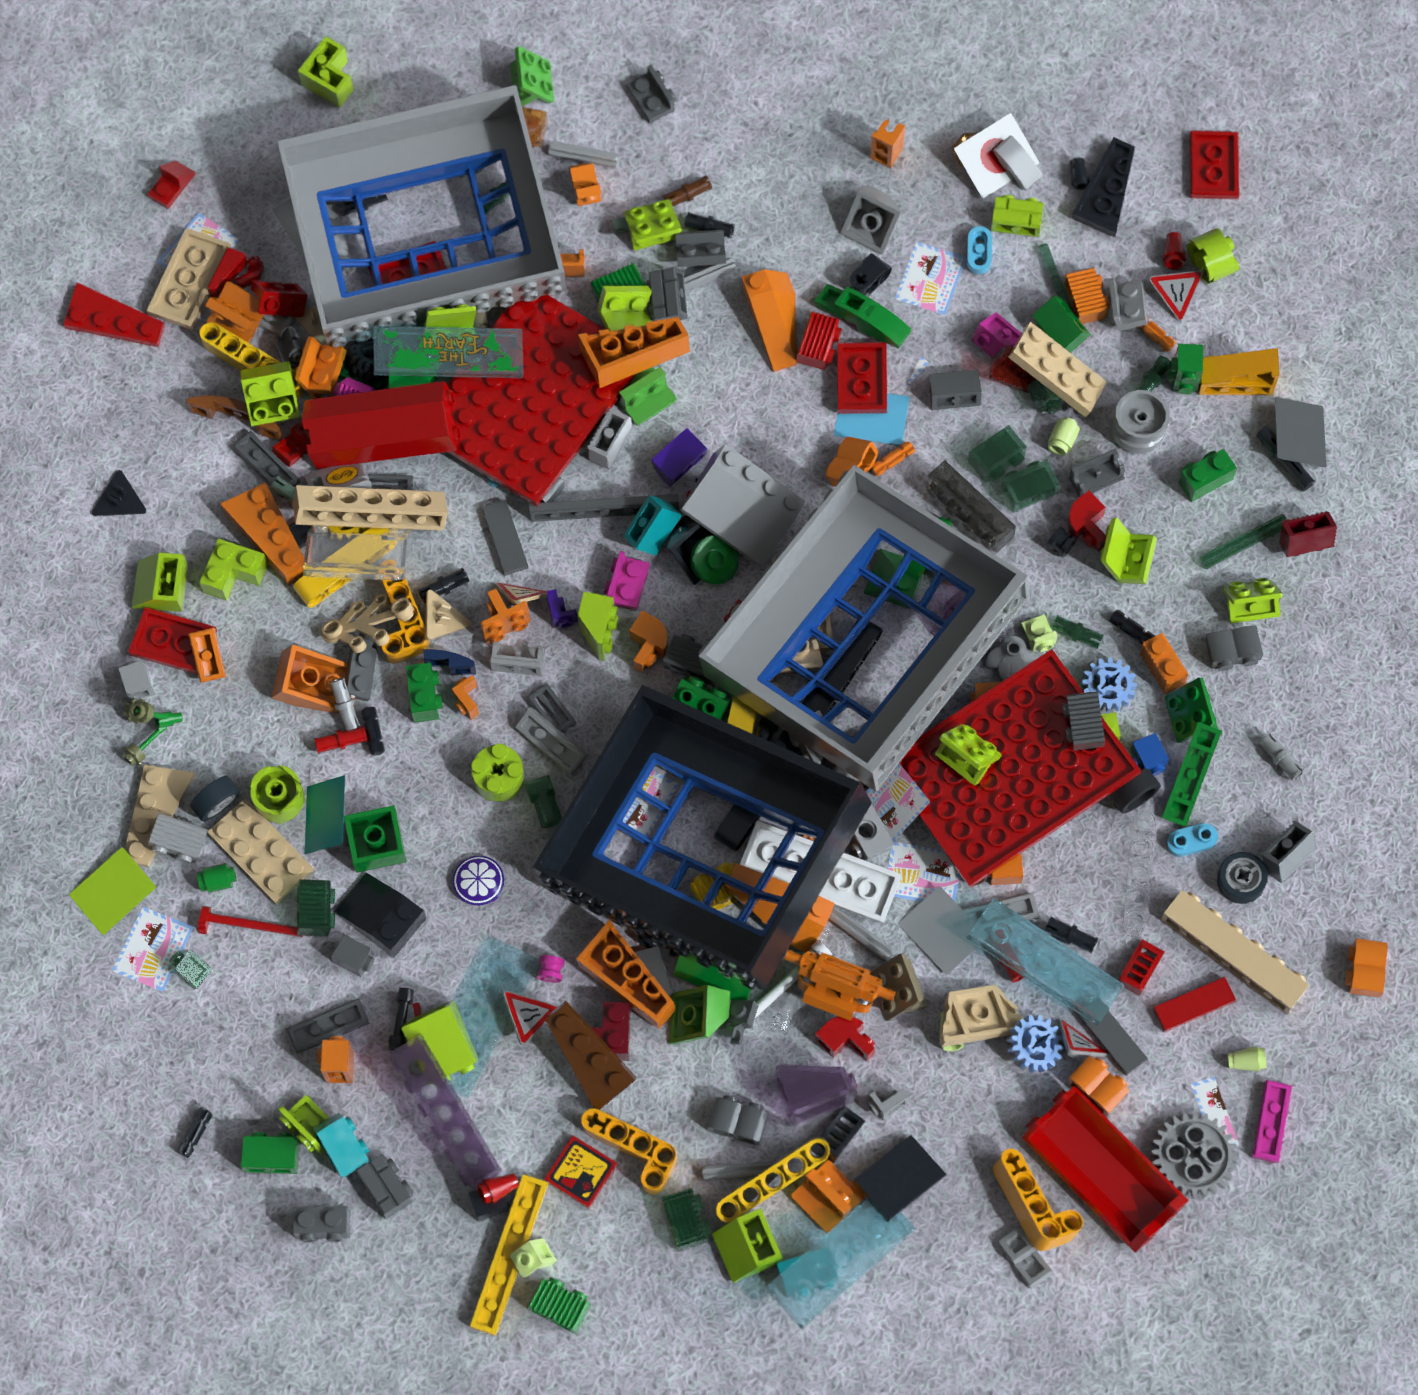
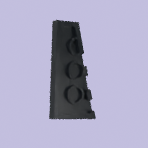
M1113 137L1072 213L1073 219L1116 237L1135 146Z

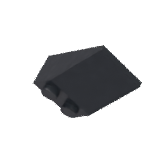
M367 872L334 911L337 916L393 958H395L427 919L422 908Z

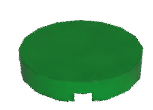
M714 534L705 536L692 549L690 558L692 570L696 577L705 583L723 584L730 580L738 570L739 552Z

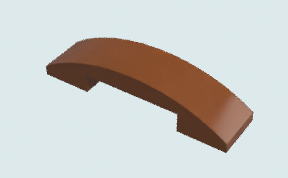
M196 396L188 398L186 402L191 413L213 419L216 411L250 422L246 403L237 399L223 396ZM275 422L255 426L259 435L281 441L283 438L280 428Z

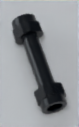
M401 987L397 993L396 1001L399 1005L394 1033L389 1036L388 1050L393 1052H403L406 1044L402 1027L406 1023L409 1005L413 1004L414 990Z

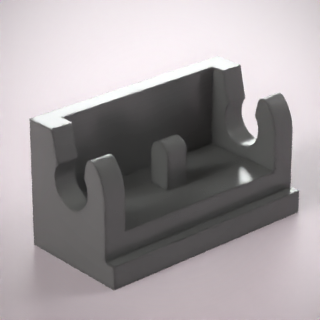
M978 369L929 374L932 410L981 406L982 390Z
M1112 449L1071 468L1069 480L1079 497L1088 490L1095 493L1125 479L1124 464H1119V454L1116 449Z

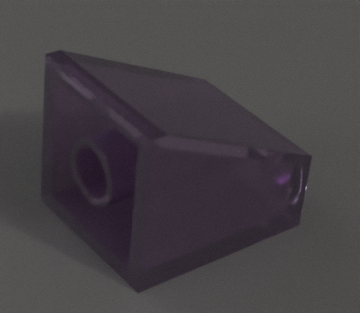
M784 1064L775 1066V1079L795 1126L840 1109L844 1105L847 1106L854 1103V1096L857 1094V1083L853 1074H848L845 1067Z

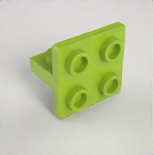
M669 199L624 211L634 251L676 240L675 234L682 231Z
M1257 578L1254 582L1245 584L1242 581H1235L1229 583V586L1223 587V593L1227 597L1230 623L1280 617L1279 598H1282L1283 595L1282 591L1272 580Z
M964 724L942 734L939 738L942 743L935 753L936 756L974 786L980 782L990 765L1002 756L992 743L984 741L972 727Z

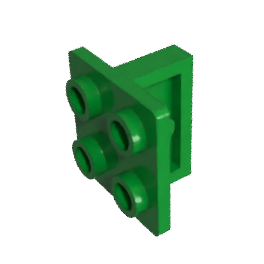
M1196 678L1165 696L1177 743H1183L1192 738L1198 722L1218 729L1210 696L1203 678Z

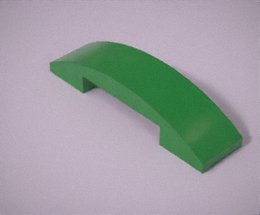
M1200 722L1197 723L1163 813V819L1184 827L1187 826L1222 730Z

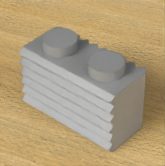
M613 408L608 409L609 412L606 413L604 421H601L602 425H599L597 433H594L595 437H592L590 445L587 446L589 460L606 469H610L632 430V418Z
M159 813L147 846L152 847L151 851L154 853L177 855L176 859L178 861L190 864L191 861H197L208 829Z

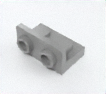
M1114 278L1109 279L1110 288L1106 289L1109 302L1112 303V308L1108 309L1111 322L1116 323L1119 331L1147 325L1144 287L1141 279L1119 285L1116 284Z

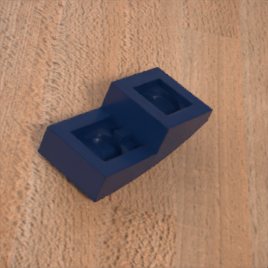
M423 649L425 663L431 662L432 667L449 666L451 676L476 674L475 662L465 656L444 650Z

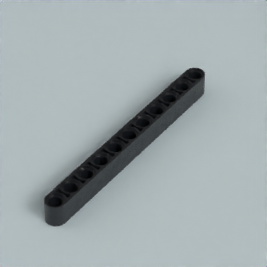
M869 621L823 680L844 693L864 663L862 661L866 660L880 639L883 628ZM815 688L805 697L801 704L813 712L820 710L822 716H824L834 708L838 700L822 689ZM783 730L775 744L802 755L798 746L795 747L790 741L789 733ZM733 805L718 827L714 839L737 852L754 828L757 820L760 819V816Z

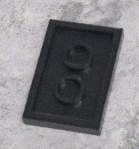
M910 1135L855 1178L852 1183L888 1223L946 1176V1173L918 1141Z

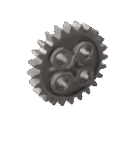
M1184 1112L1182 1114V1121L1173 1116V1125L1167 1122L1163 1124L1166 1132L1157 1131L1156 1135L1161 1140H1153L1152 1145L1158 1148L1150 1153L1151 1156L1158 1158L1152 1164L1155 1167H1160L1159 1171L1176 1188L1181 1189L1183 1195L1188 1191L1191 1198L1195 1199L1197 1192H1200L1204 1199L1207 1196V1190L1215 1195L1217 1193L1216 1185L1224 1189L1226 1184L1223 1179L1230 1181L1233 1176L1228 1171H1235L1237 1168L1235 1164L1231 1163V1161L1238 1159V1155L1231 1153V1151L1236 1149L1237 1144H1229L1233 1135L1223 1134L1227 1127L1226 1125L1220 1128L1216 1127L1217 1118L1211 1123L1208 1122V1114H1205L1202 1120L1198 1119L1197 1112L1193 1113L1191 1119ZM1192 1131L1197 1132L1201 1136V1141L1192 1142L1188 1138V1133ZM1177 1138H1181L1185 1145L1178 1142ZM1169 1150H1179L1182 1158L1180 1160L1172 1159L1169 1155ZM1197 1151L1200 1154L1198 1158L1191 1159L1189 1157L1191 1152L1195 1153ZM1208 1151H1215L1218 1153L1220 1160L1212 1162L1207 1158L1206 1153ZM1204 1166L1210 1168L1212 1172L1208 1173ZM1191 1168L1197 1169L1200 1172L1201 1178L1197 1180L1191 1179L1187 1170Z

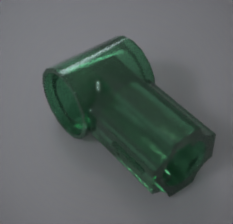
M549 774L525 782L530 802L534 804L541 828L557 826L562 816L555 800L556 794Z

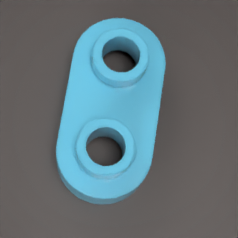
M978 226L971 229L968 234L967 266L975 274H984L989 271L992 263V234L987 228ZM981 239L984 242L982 244L976 243V240ZM982 261L983 265H976L975 262Z
M1207 823L1173 831L1167 840L1168 851L1176 857H1184L1210 850L1216 845L1218 832L1214 826ZM1201 833H1208L1210 838H1202ZM1183 839L1185 844L1178 845L1176 840Z

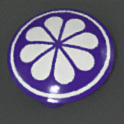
M472 856L465 859L458 865L453 875V887L461 901L471 905L479 906L496 901L504 886V874L501 867L496 861L486 856Z

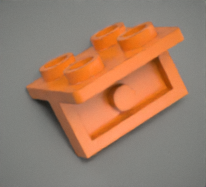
M226 282L219 298L209 297L205 305L212 310L206 323H216L249 344L264 314L257 312L259 298L232 282Z
M308 336L306 344L302 349L299 366L295 372V380L313 399L322 398L323 394L333 395L347 351L343 346L321 345L313 336Z
M497 589L487 592L489 602L486 603L489 611L487 612L489 618L480 623L483 639L486 644L491 641L492 643L494 641L499 642L505 638L506 634L512 631L519 632L528 626L531 620L526 601L507 609Z
M827 1160L817 1170L813 1168L806 1175L805 1182L791 1194V1198L827 1234L864 1200L863 1194L830 1160Z

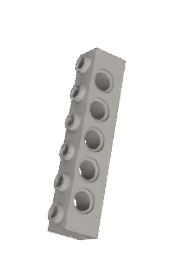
M820 710L815 712L819 716H822ZM789 734L790 741L795 747L798 746L802 753L801 756L819 764L823 760L829 761ZM829 761L832 765V770L859 781L858 779H856L855 777H853L852 775H850L849 773H847L846 771H844L843 769ZM871 804L850 840L852 842L851 849L855 857L865 861H869L888 851L894 845L884 824ZM860 827L866 828L870 833V837H862L858 829Z

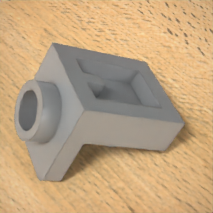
M904 1088L898 1092L893 1090L883 1098L884 1102H881L875 1092L871 1091L868 1093L869 1102L867 1105L875 1116L880 1115L885 1120L908 1104L910 1096Z

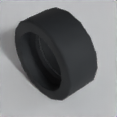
M1143 769L1141 774L1112 792L1110 798L1119 811L1125 814L1147 802L1158 792L1161 785L1149 769Z

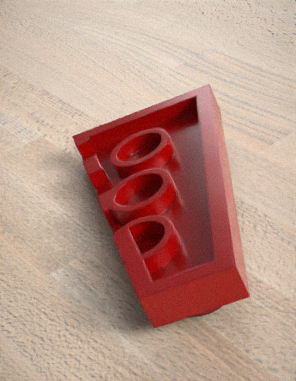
M78 282L76 283L63 324L65 329L159 347L165 327L164 322Z

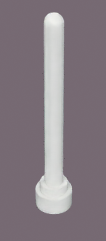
M817 940L811 946L810 952L821 955L823 952L832 956V953L820 940ZM798 966L757 1002L759 1007L755 1018L798 980Z

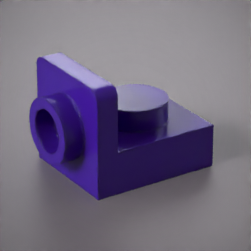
M556 589L546 591L553 627L568 628L578 622L576 609L566 611L563 597L558 598Z

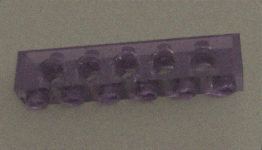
M422 1034L390 1052L393 1056L390 1058L392 1065L397 1072L402 1071L405 1076V1087L411 1095L415 1093L420 1103L417 1106L421 1114L425 1118L428 1116L433 1124L431 1130L438 1141L442 1139L447 1147L444 1151L452 1164L455 1162L460 1169L458 1175L465 1186L469 1185L471 1190L477 1188V1184L482 1183V1179L499 1175L502 1171L501 1167ZM413 1060H418L423 1064L424 1069L422 1073L417 1074L411 1070V1062ZM431 1083L436 1086V1096L431 1097L425 1093V1084ZM445 1106L450 1110L451 1116L449 1119L439 1117V1107ZM452 1130H461L464 1134V1141H454L451 1137ZM472 1152L476 1154L478 1163L476 1165H469L465 1161L466 1153Z

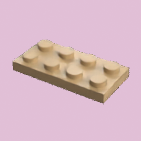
M185 228L147 308L148 315L193 330L209 296L207 286L228 247L231 248L230 243Z
M1031 322L1025 326L1008 356L1084 417L1092 411L1107 382Z
M246 798L207 831L208 835L276 905L315 871L268 820L258 813L256 808Z

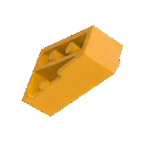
M1278 348L1203 358V373L1198 387L1199 395H1273L1279 378Z

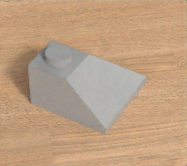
M866 185L858 190L841 234L883 255L902 210L888 194L870 185Z

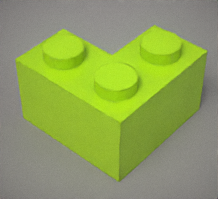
M325 36L298 70L302 86L339 108L354 91L351 76L341 71L348 62L345 47Z
M218 539L199 583L203 593L227 601L236 579L260 586L269 564L264 553Z

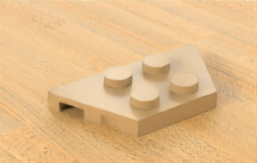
M996 985L949 992L945 998L940 1044L941 1047L1013 1035L1009 1031L1010 1028L1015 1027V1022L1023 1018L1016 1012L1018 1007L1008 1000Z

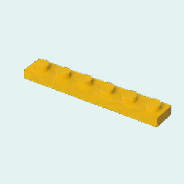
M522 1175L470 1325L471 1329L497 1336L519 1272L510 1255L530 1240L549 1185L548 1182Z

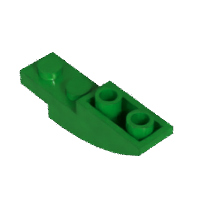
M827 283L815 299V307L856 324L857 331L898 349L912 332L911 328L891 311L849 287L841 290Z

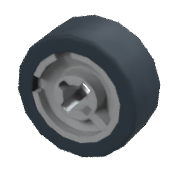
M222 776L201 790L191 801L190 808L201 821H208L227 808L238 797L240 790L228 776Z
M1238 852L1228 856L1217 873V885L1220 892L1226 899L1239 904H1247L1259 898L1268 882V871L1265 864L1259 857L1248 852ZM1240 874H1244L1247 877V881L1238 880L1237 878Z

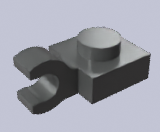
M754 1000L731 1001L729 1018L725 1021L727 1027L724 1030V1037L731 1038V1045H740L743 1041L745 1028H752L759 1007Z

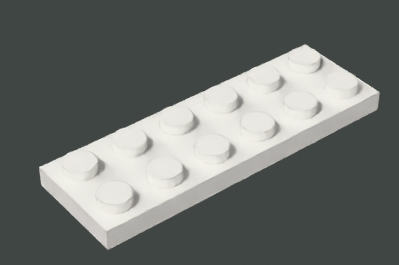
M757 820L740 865L763 873L787 831ZM796 835L783 859L802 863L814 841ZM843 853L819 896L835 903L834 906L884 924L902 874ZM777 867L772 877L790 884L796 871Z

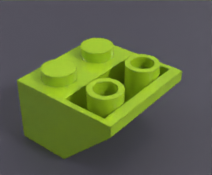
M289 361L241 370V383L251 426L300 417Z
M156 553L138 560L132 609H144L147 607L154 610L182 612L188 572V563L184 554Z
M584 592L578 613L580 632L598 659L605 661L606 653L611 654L613 639L611 637L612 630L616 631L618 626V607L614 606V597Z
M762 1208L740 1216L712 1233L733 1284L772 1268L778 1262H782V1255Z

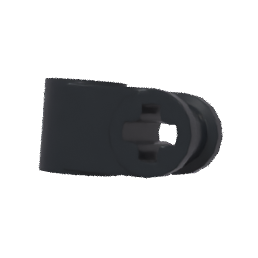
M871 253L850 276V288L869 297L879 285L886 281L892 271V267Z

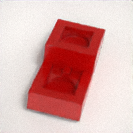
M302 421L293 426L291 433L274 445L272 452L289 468L308 452L307 444H311L309 430L303 429Z

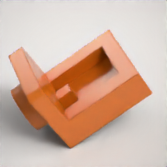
M472 675L468 678H461L452 688L453 697L457 701L454 703L457 710L462 716L467 714L471 720L479 715L478 706L468 695L471 690L477 687L476 680Z

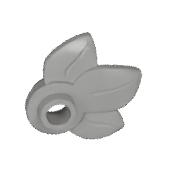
M1010 636L1003 641L1001 647L990 651L987 656L986 667L998 668L1000 679L1004 681L1033 662L1035 657L1026 651V644L1022 638ZM1011 644H1016L1019 647L1017 653L1010 652L1009 646Z

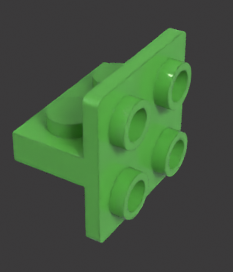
M521 46L516 47V60L510 63L512 86L516 85L521 106L523 107L538 98L549 104L554 102L550 61Z
M651 367L639 372L628 387L619 392L620 397L617 400L629 417L632 418L635 425L639 426L674 404L677 398L666 384V373L661 367L657 369Z

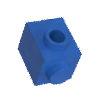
M1156 733L1132 743L1130 749L1133 755L1132 758L1141 770L1149 769L1154 776L1165 771L1169 758Z

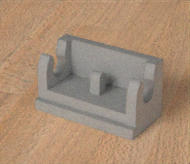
M494 641L490 660L491 669L498 672L542 676L545 648L544 646L528 648L500 645L499 642Z

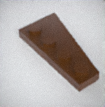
M564 1001L546 1016L545 1021L593 1108L600 1110L636 1081V1076L567 1001Z

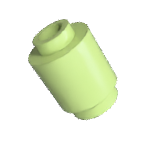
M1069 417L1057 420L1048 439V449L1051 452L1065 456L1067 452L1071 451L1080 431L1077 422Z

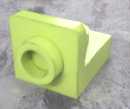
M1045 614L1021 623V628L1032 652L1037 650L1045 652L1056 644L1057 633L1052 631Z
M545 1239L528 1241L510 1255L522 1277H527L535 1270L550 1267L557 1262Z

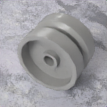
M1136 390L1128 392L1118 402L1112 419L1111 433L1114 441L1122 449L1130 453L1144 454L1153 451L1161 444L1169 423L1170 411L1166 402L1159 395L1151 391Z

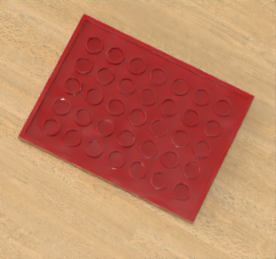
M548 294L539 296L538 299L530 302L524 300L515 302L512 306L506 308L491 328L495 334V341L500 345L498 350L508 354V357L509 355L511 356V367L519 366L514 372L508 370L489 371L488 363L496 361L499 357L504 358L505 354L500 353V351L495 352L486 347L488 349L486 355H481V352H484V350L470 355L465 361L469 363V366H461L447 384L455 395V405H452L451 417L461 430V439L458 440L457 451H450L448 453L536 507L606 416V413L609 412L608 409H611L619 399V392L627 388L638 374L636 373L599 388L580 351L578 334L587 333L588 336L599 334L600 330L606 329ZM489 330V332L485 335L482 341L478 344L477 348L484 346L485 340H487L491 334V330ZM479 365L478 369L480 370L471 371L472 367Z
M1053 649L921 735L900 761V765L930 800V803L919 814V817L969 888L1141 774V769L1103 718L1104 747L1076 751L1073 749V743L1067 742L1066 728L1070 727L1069 718L1064 719L1062 703H1067V695L1084 692ZM961 724L972 727L980 738L992 743L997 751L1002 754L999 760L990 765L980 782L975 786L935 755L942 743L939 739L941 735Z

